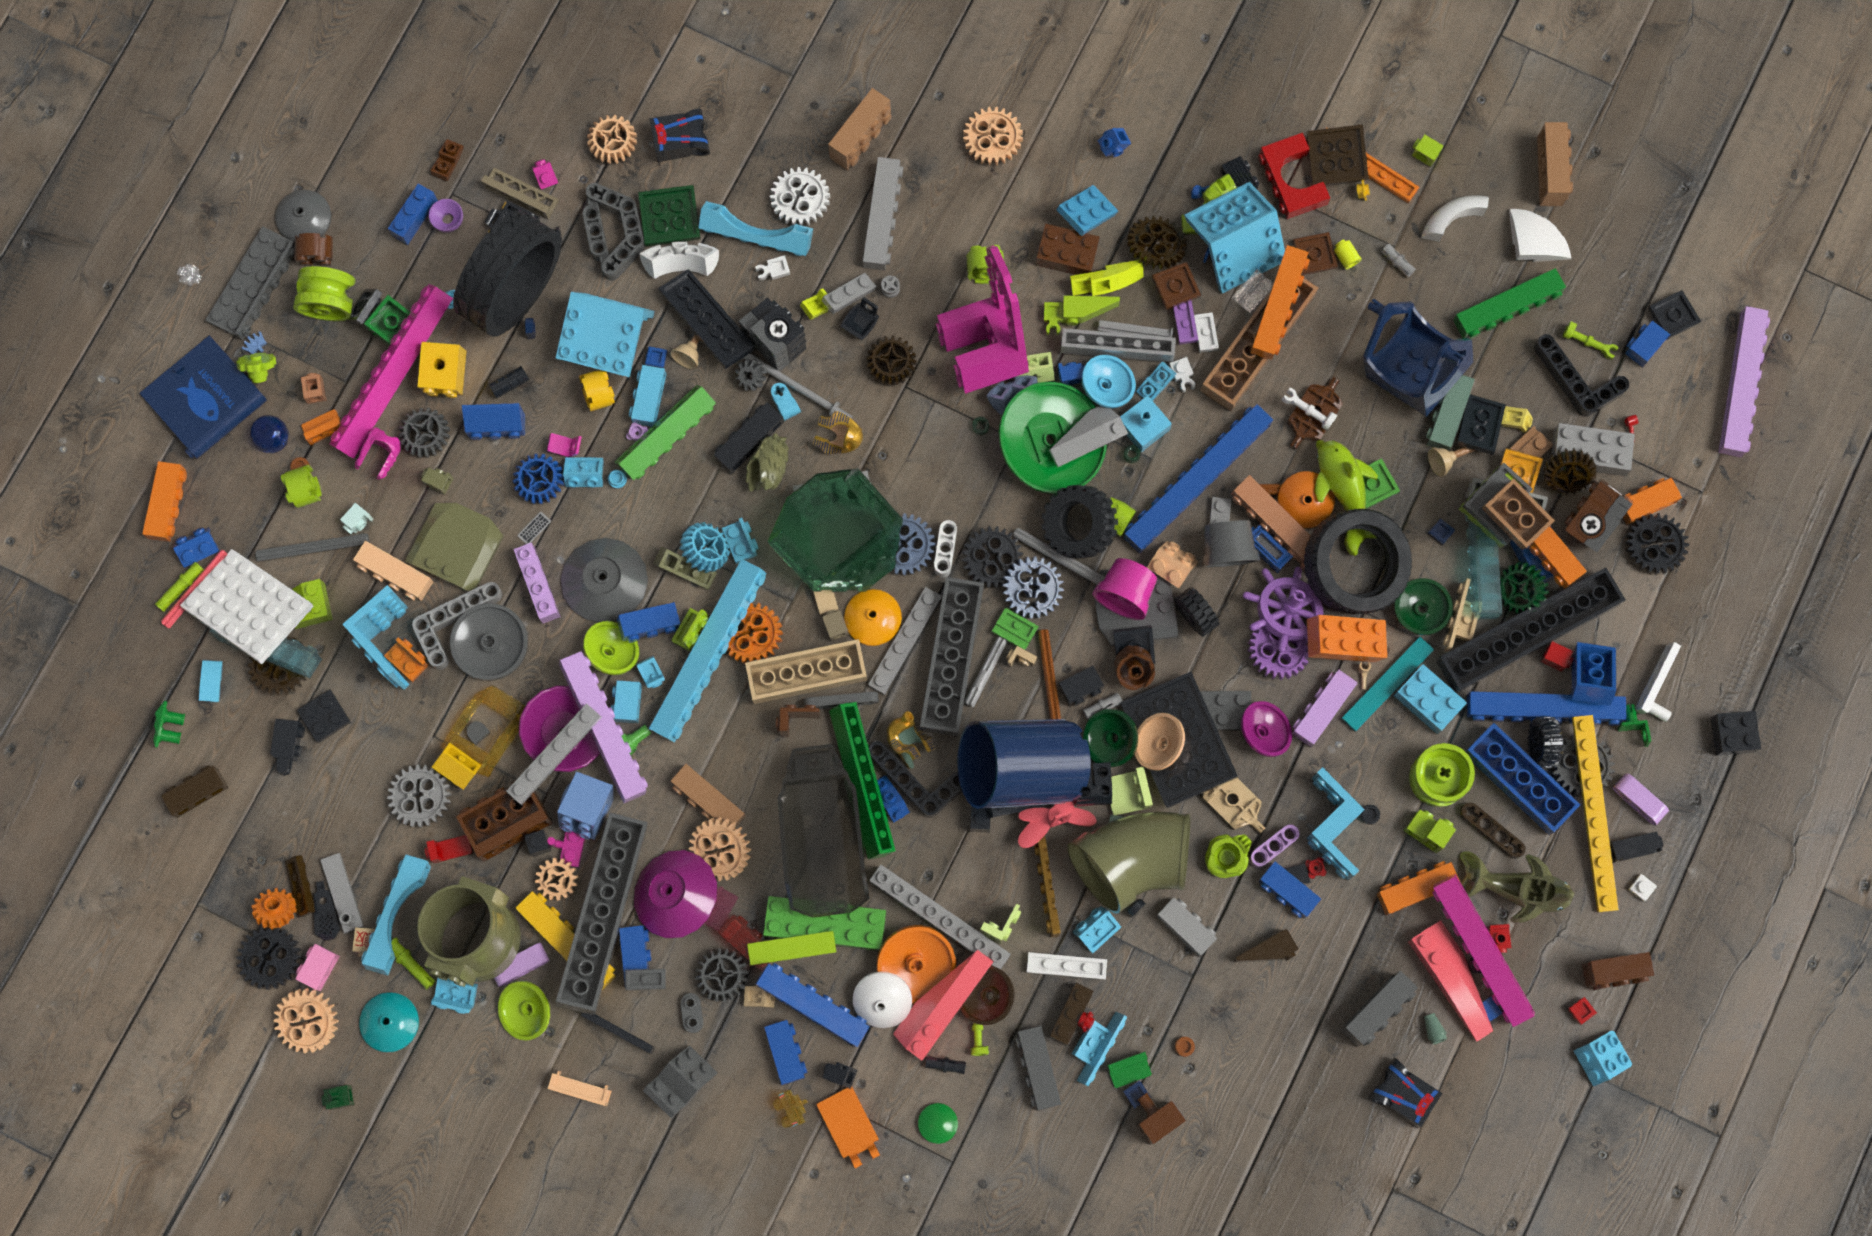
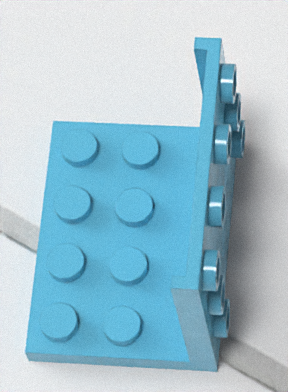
M1250 182L1184 215L1188 224L1209 247L1218 289L1222 294L1281 264L1285 248L1277 210Z
M571 292L556 359L630 377L643 320L647 321L648 318H653L655 311L587 293Z
M387 585L345 621L343 626L354 637L352 639L353 643L359 649L361 647L365 649L364 655L371 663L377 662L378 671L396 688L400 686L402 689H406L410 684L370 641L381 631L387 630L393 620L402 617L408 608Z

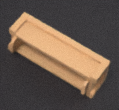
M558 1071L557 1074L552 1073L548 1089L603 1106L608 1105L612 1092L608 1090V1085H605V1088H600L560 1076L561 1071Z

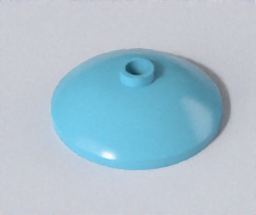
M1099 355L1088 361L1083 368V388L1089 398L1098 405L1106 408H1118L1128 403L1133 397L1136 388L1135 377L1129 366L1121 359L1111 355Z

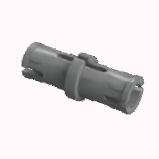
M1390 244L1386 245L1381 251L1392 262V265L1400 269L1407 278L1416 270L1407 262L1403 254L1400 255Z
M1117 692L1104 700L1099 699L1097 700L1098 703L1083 709L1084 715L1089 721L1095 713L1121 704L1122 699Z

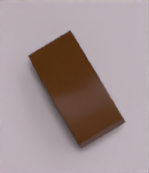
M447 139L438 152L439 158L430 170L431 175L448 182L460 159L464 146Z

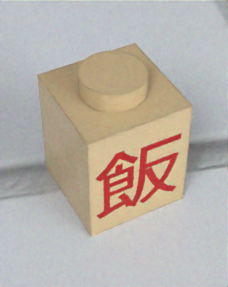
M355 927L352 951L358 953L359 957H362L365 950L367 951L369 937L372 932H375V929Z

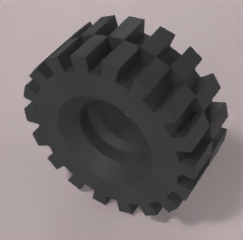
M1189 587L1175 598L1176 606L1184 616L1183 618L1202 637L1219 626L1220 623L1216 613L1213 612L1207 600L1193 587Z

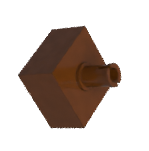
M1148 1093L1137 1100L1148 1114L1147 1118L1137 1124V1127L1150 1145L1155 1144L1186 1121L1172 1101L1167 1102L1161 1108H1157Z

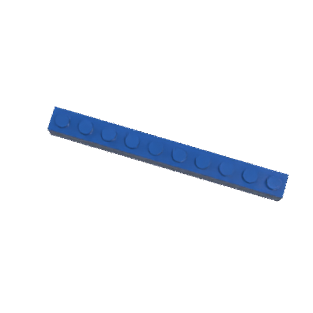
M1258 404L1254 408L1250 406L1243 413L1244 417L1240 421L1237 419L1230 426L1231 430L1227 434L1224 432L1218 437V443L1214 447L1210 445L1204 451V457L1201 459L1197 458L1190 465L1192 468L1188 472L1184 471L1177 478L1179 481L1175 485L1170 484L1164 492L1166 494L1162 498L1157 497L1151 503L1152 507L1148 511L1144 510L1137 517L1139 520L1135 524L1131 523L1126 527L1124 539L1139 554L1271 426L1274 419Z

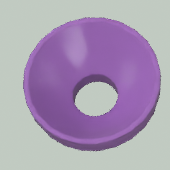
M441 199L430 208L429 219L432 226L437 230L452 232L461 225L463 211L456 201ZM446 215L453 216V221L449 224L443 222V218Z

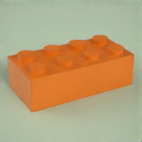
M1317 615L1307 619L1308 657L1377 662L1387 658L1386 620Z

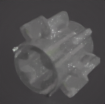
M186 264L185 267L180 266L176 274L180 277L179 282L191 287L193 284H199L202 277L198 273L200 269L191 264Z

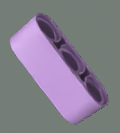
M1625 773L1613 786L1615 793L1652 825L1656 826L1669 812L1665 804L1628 773Z
M1287 825L1251 853L1249 857L1250 864L1255 868H1261L1298 839V828L1294 825ZM1286 830H1291L1293 832V839H1287L1285 837L1284 833ZM1270 842H1276L1278 844V851H1272L1270 849ZM1261 854L1264 858L1263 863H1257L1254 860V855Z
M538 943L518 953L512 964L503 973L494 978L498 987L504 986L548 963L550 960L542 944Z

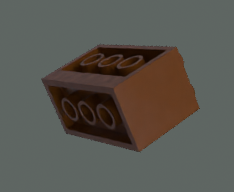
M502 787L494 792L495 795L492 797H484L477 801L476 806L472 808L466 807L459 812L460 814L456 818L479 859L486 862L525 840V835L543 830L553 824L536 791L522 804L523 806L520 810L518 808L521 804L506 792L509 787L506 789ZM506 814L505 818L501 819V816Z

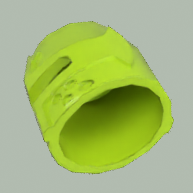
M1229 174L1211 183L1203 192V205L1236 189L1235 183Z
M1111 497L1110 499L1113 502L1111 507L1116 508L1117 514L1114 516L1115 519H1118V525H1115L1114 529L1117 530L1116 534L1121 537L1136 514V510L1125 502Z

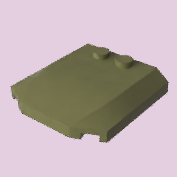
M435 503L405 563L469 592L480 584L504 536L493 521L482 514L458 503Z

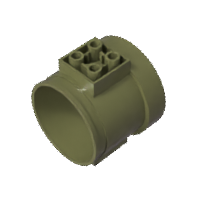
M463 876L458 885L447 886L434 893L424 904L418 919V936L421 944L429 953L424 965L430 969L429 973L441 980L453 981L454 984L465 987L466 984L473 987L474 982L487 981L503 973L514 961L521 941L519 923L513 912L506 907L509 897L496 887ZM479 902L486 903L490 912V927L482 944L464 957L445 958L442 940L445 928L451 918L468 905Z

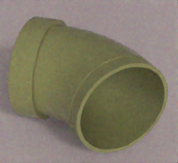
M1150 812L1112 821L1091 833L1084 832L1068 843L1067 851L1077 874L1092 895L1106 909L1115 914L1120 913L1135 902L1136 896L1143 892L1156 889H1179L1184 891L1189 851L1190 814Z

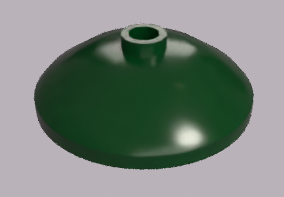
M1419 578L1407 583L1403 593L1394 602V610L1398 621L1406 630L1417 635H1431L1447 625L1452 615L1453 604L1450 594L1440 583L1427 578ZM1418 607H1423L1424 612H1419Z
M1105 709L1095 713L1089 719L1084 729L1083 740H1087L1090 758L1094 762H1111V767H1118L1127 763L1135 754L1138 746V731L1135 723L1126 713L1116 709ZM1115 734L1118 736L1117 741L1114 739Z

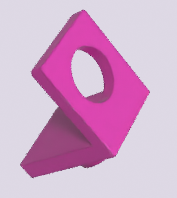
M551 433L546 451L564 457H574L579 453L581 436L571 439Z

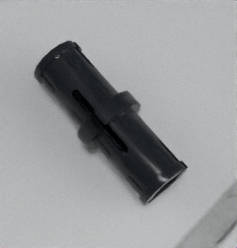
M927 1055L925 1068L942 1070L943 1073L948 1071L965 1074L966 1062L951 1060L949 1057L938 1058Z

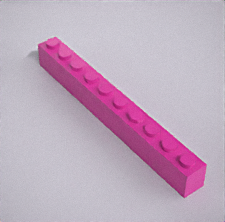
M428 284L422 289L421 297L412 305L411 313L401 323V329L398 334L394 335L391 339V345L381 355L380 363L372 370L370 379L362 386L361 393L352 402L348 414L342 418L339 429L331 436L329 444L353 459L419 355L421 343L427 342L453 300L451 296L436 286Z

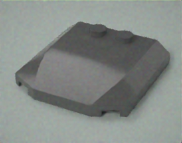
M1109 569L1100 570L1099 574L1105 577ZM1154 573L1157 577V582L1148 602L1147 614L1143 620H1133L1120 616L1102 606L1094 598L1098 628L1109 641L1110 646H1115L1113 630L1151 625L1153 641L1178 637L1170 582Z

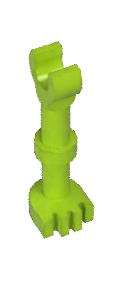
M1572 321L1568 323L1562 335L1563 338L1570 339L1572 337L1583 342L1587 347L1591 346L1598 349L1609 360L1615 357L1609 350H1618L1619 347L1617 345H1607L1593 339V336H1586L1575 331L1576 323Z
M976 1023L972 1025L974 1047L970 1049L971 1056L989 1055L988 1046H982L983 1025Z

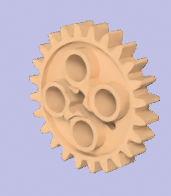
M988 107V112L981 109L980 115L974 112L975 119L969 117V123L965 124L967 130L963 131L965 136L963 137V142L967 143L965 144V149H970L969 155L975 154L974 160L981 158V164L987 160L989 166L994 161L996 166H998L999 160L1005 164L1006 157L1012 160V154L1017 155V149H1021L1020 142L1023 141V137H1021L1023 130L1020 129L1021 123H1016L1017 117L1011 119L1012 112L1006 115L1004 108L1001 112H998V107H995L994 111ZM1003 124L1005 127L999 129L997 125ZM983 126L986 127L987 130L980 131L978 128ZM1001 141H1005L1008 144L1006 146H1002L999 143ZM982 144H988L989 147H988V148H983V147H981V145H982Z
M721 817L717 818L716 821L714 818H711L709 821L706 820L702 825L696 827L697 831L692 833L695 838L689 840L694 845L689 847V850L701 856L711 866L715 878L718 877V881L724 878L727 881L731 876L735 878L738 873L740 874L744 871L743 868L748 865L746 861L751 858L746 853L750 852L751 848L746 847L750 841L744 840L747 834L740 833L742 827L736 829V822L729 824L728 818L722 822ZM723 834H725L728 837L729 841H726L724 839ZM706 838L710 840L711 845L707 844ZM729 845H735V847H729L723 851L721 850V848L727 847ZM715 848L720 849V850L714 851V852H712V853H708V854L705 853V851H712V850H714ZM729 853L733 855L734 860L729 857ZM711 857L715 858L717 864L712 862Z
M308 988L304 989L303 992L301 989H298L295 993L293 991L289 993L288 997L282 998L283 1002L277 1004L279 1010H276L274 1014L279 1017L273 1021L279 1023V1025L274 1029L281 1031L278 1037L284 1036L282 1043L289 1042V1049L296 1046V1052L303 1049V1053H307L310 1049L313 1053L317 1049L321 1050L324 1048V1045L330 1043L329 1039L335 1037L332 1032H335L338 1028L333 1026V1024H336L339 1020L333 1019V1016L338 1013L331 1011L335 1005H328L327 1003L330 998L323 1000V993L317 996L315 989L310 994ZM310 1005L315 1008V1013L310 1010ZM291 1010L296 1011L297 1017L292 1015ZM317 1016L322 1017V1019H314L309 1023L308 1021H305L297 1025H290V1023H296L301 1021L302 1019L309 1020ZM315 1024L320 1027V1032L315 1029ZM296 1029H300V1030H301L302 1036H299V1035L297 1034V1030H296Z

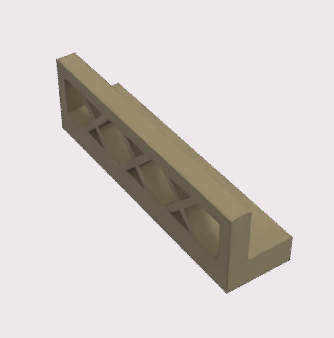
M493 168L489 177L484 175L481 180L485 189L548 220L559 203V199L496 168ZM496 174L503 177L504 183L494 180ZM518 184L520 191H516L508 187V185ZM532 191L536 194V199H533L525 195L524 193ZM548 199L552 201V204L549 207L540 201Z

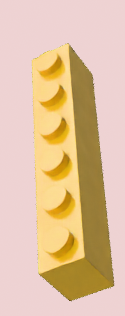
M532 891L516 909L567 961L575 935L572 931L574 927L567 920L563 922L559 918L561 914L554 906L549 908L545 904L548 900L540 892L536 894ZM610 964L602 990L616 977L613 973L615 969Z

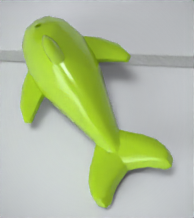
M1323 440L1316 441L1317 458L1320 467V473L1315 484V494L1318 502L1322 503L1329 490H1331L1345 510L1366 509L1363 477L1377 480L1378 475L1363 461L1355 459L1352 453L1341 443L1334 440L1326 442ZM1351 529L1347 531L1344 543L1349 554L1356 556L1359 546L1365 538H1377L1367 530Z

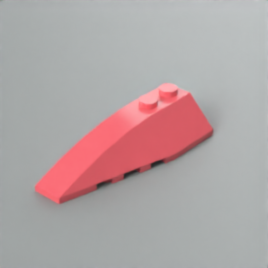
M1440 920L1408 941L1475 1041L1477 1042L1493 1032L1464 953Z
M979 950L974 952L915 1002L908 1016L900 1023L893 1035L909 1052L923 1060L994 961Z

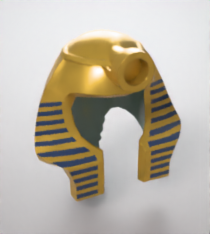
M909 711L903 713L902 717L894 719L887 728V741L892 749L901 757L905 765H907V768L913 769V760L921 755L916 746L911 744L923 743L927 752L934 750L935 746L931 736L924 734L915 727V722H913L914 716Z

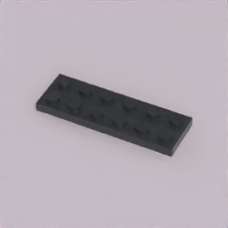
M689 269L658 288L662 297L724 369H727L756 350L751 340Z

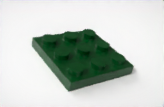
M694 185L638 192L646 247L701 239Z

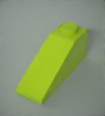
M1064 296L1063 323L1075 326L1078 323L1086 322L1119 307L1120 297Z

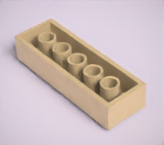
M859 639L745 663L754 704L867 681Z

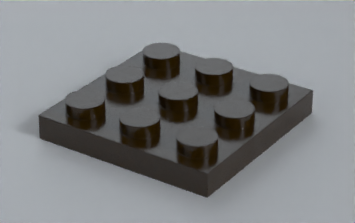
M1363 124L1307 131L1312 186L1324 182L1325 186L1369 180Z

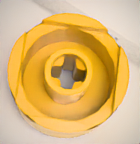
M596 370L579 375L580 384H583V395L590 412L615 403L612 387L609 386V378L606 371Z

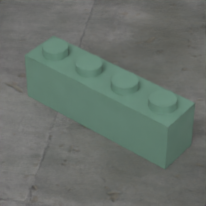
M1462 375L1438 403L1440 405L1439 410H1435L1431 420L1434 422L1433 427H1429L1425 437L1428 439V446L1444 448L1448 451L1451 449L1475 379Z

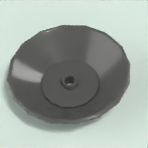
M610 538L590 540L576 548L565 562L561 576L563 597L570 608L585 620L595 622L617 621L618 615L633 612L643 600L648 584L646 565L638 552L625 542ZM602 574L606 575L604 580L599 579Z

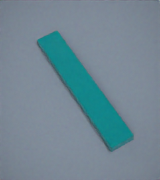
M1419 637L1341 719L1356 732L1434 649Z

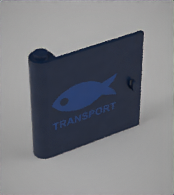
M210 335L140 392L141 396L187 447L184 451L191 458L196 457L197 459L268 401L247 376L237 369V365Z

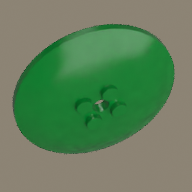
M1058 382L1036 383L1017 393L1005 407L999 424V445L1002 456L1011 472L1028 487L1047 494H1058L1057 490L1061 488H1067V486L1086 485L1090 482L1103 464L1107 445L1060 467L1056 466L1049 450L1088 411L1096 408L1095 405L1079 390ZM1047 435L1053 437L1054 443L1052 445L1047 443Z

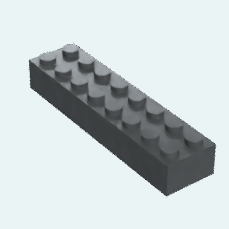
M946 577L920 723L921 731L956 737L959 735L984 583Z

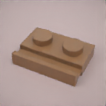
M1533 426L1510 449L1542 457L1553 444Z

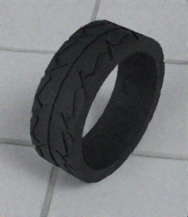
M517 210L505 216L480 241L462 270L453 298L455 312L492 337L502 335L510 330L527 314L549 282L561 252L560 235L535 217L529 215L526 211Z

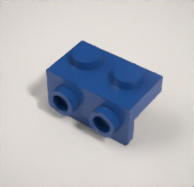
M203 527L193 531V535L189 537L182 536L176 539V543L173 545V549L184 568L219 552L209 527L205 529Z

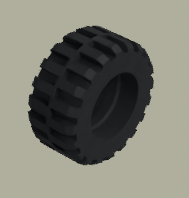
M1071 485L1057 490L1058 494H1053L1049 498L1051 502L1045 504L1044 509H1046V512L1042 513L1041 519H1044V524H1041L1042 530L1046 531L1044 538L1046 541L1051 542L1049 546L1052 549H1057L1058 554L1066 555L1068 558L1097 556V553L1104 552L1106 550L1105 546H1110L1113 542L1111 536H1116L1117 530L1114 529L1115 525H1118V519H1115L1114 516L1117 514L1116 508L1111 507L1113 504L1112 500L1105 498L1106 493L1098 491L1097 488L1092 486ZM1076 504H1084L1092 515L1091 531L1082 540L1075 539L1067 527L1068 514Z

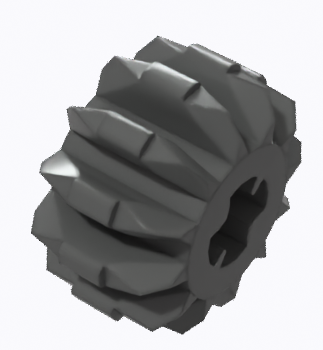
M746 359L744 363L738 364L740 368L735 370L739 374L735 379H740L738 386L744 385L746 391L750 390V388L752 391H755L757 387L761 388L763 386L762 381L767 379L763 374L767 373V371L761 369L763 367L762 363L758 364L756 359L752 361Z

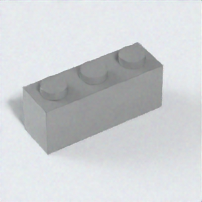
M1173 898L1159 912L1157 917L1200 957L1217 939L1215 937L1216 933L1211 927H1205L1200 923L1202 919L1194 912L1191 914L1186 909L1187 905L1180 898L1177 900Z

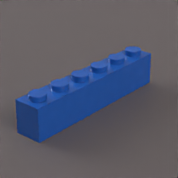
M775 963L772 965L766 964L755 982V986L853 1047H858L870 1027L866 1025L867 1020L859 1015L856 1017L850 1015L848 1008L843 1005L839 1007L834 1005L832 998L825 994L823 996L815 993L817 989L809 984H806V986L799 983L800 979L791 973L786 975L782 972L783 968Z

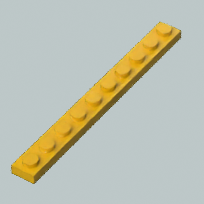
M1593 715L1572 717L1597 912L1615 911L1619 909Z

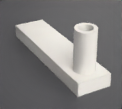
M1673 642L1666 645L1636 705V713L1641 715L1649 712L1665 722L1670 718L1671 711L1658 705L1654 700L1681 647L1679 644Z

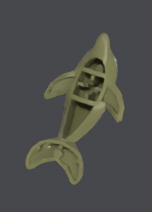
M1464 851L1460 854V859L1463 861L1466 876L1461 884L1468 897L1474 896L1488 888L1523 907L1510 918L1512 923H1524L1536 918L1543 912H1559L1571 905L1574 897V892L1570 885L1552 876L1547 865L1533 855L1528 854L1525 857L1531 872L1489 873L1483 861L1476 854L1470 851Z

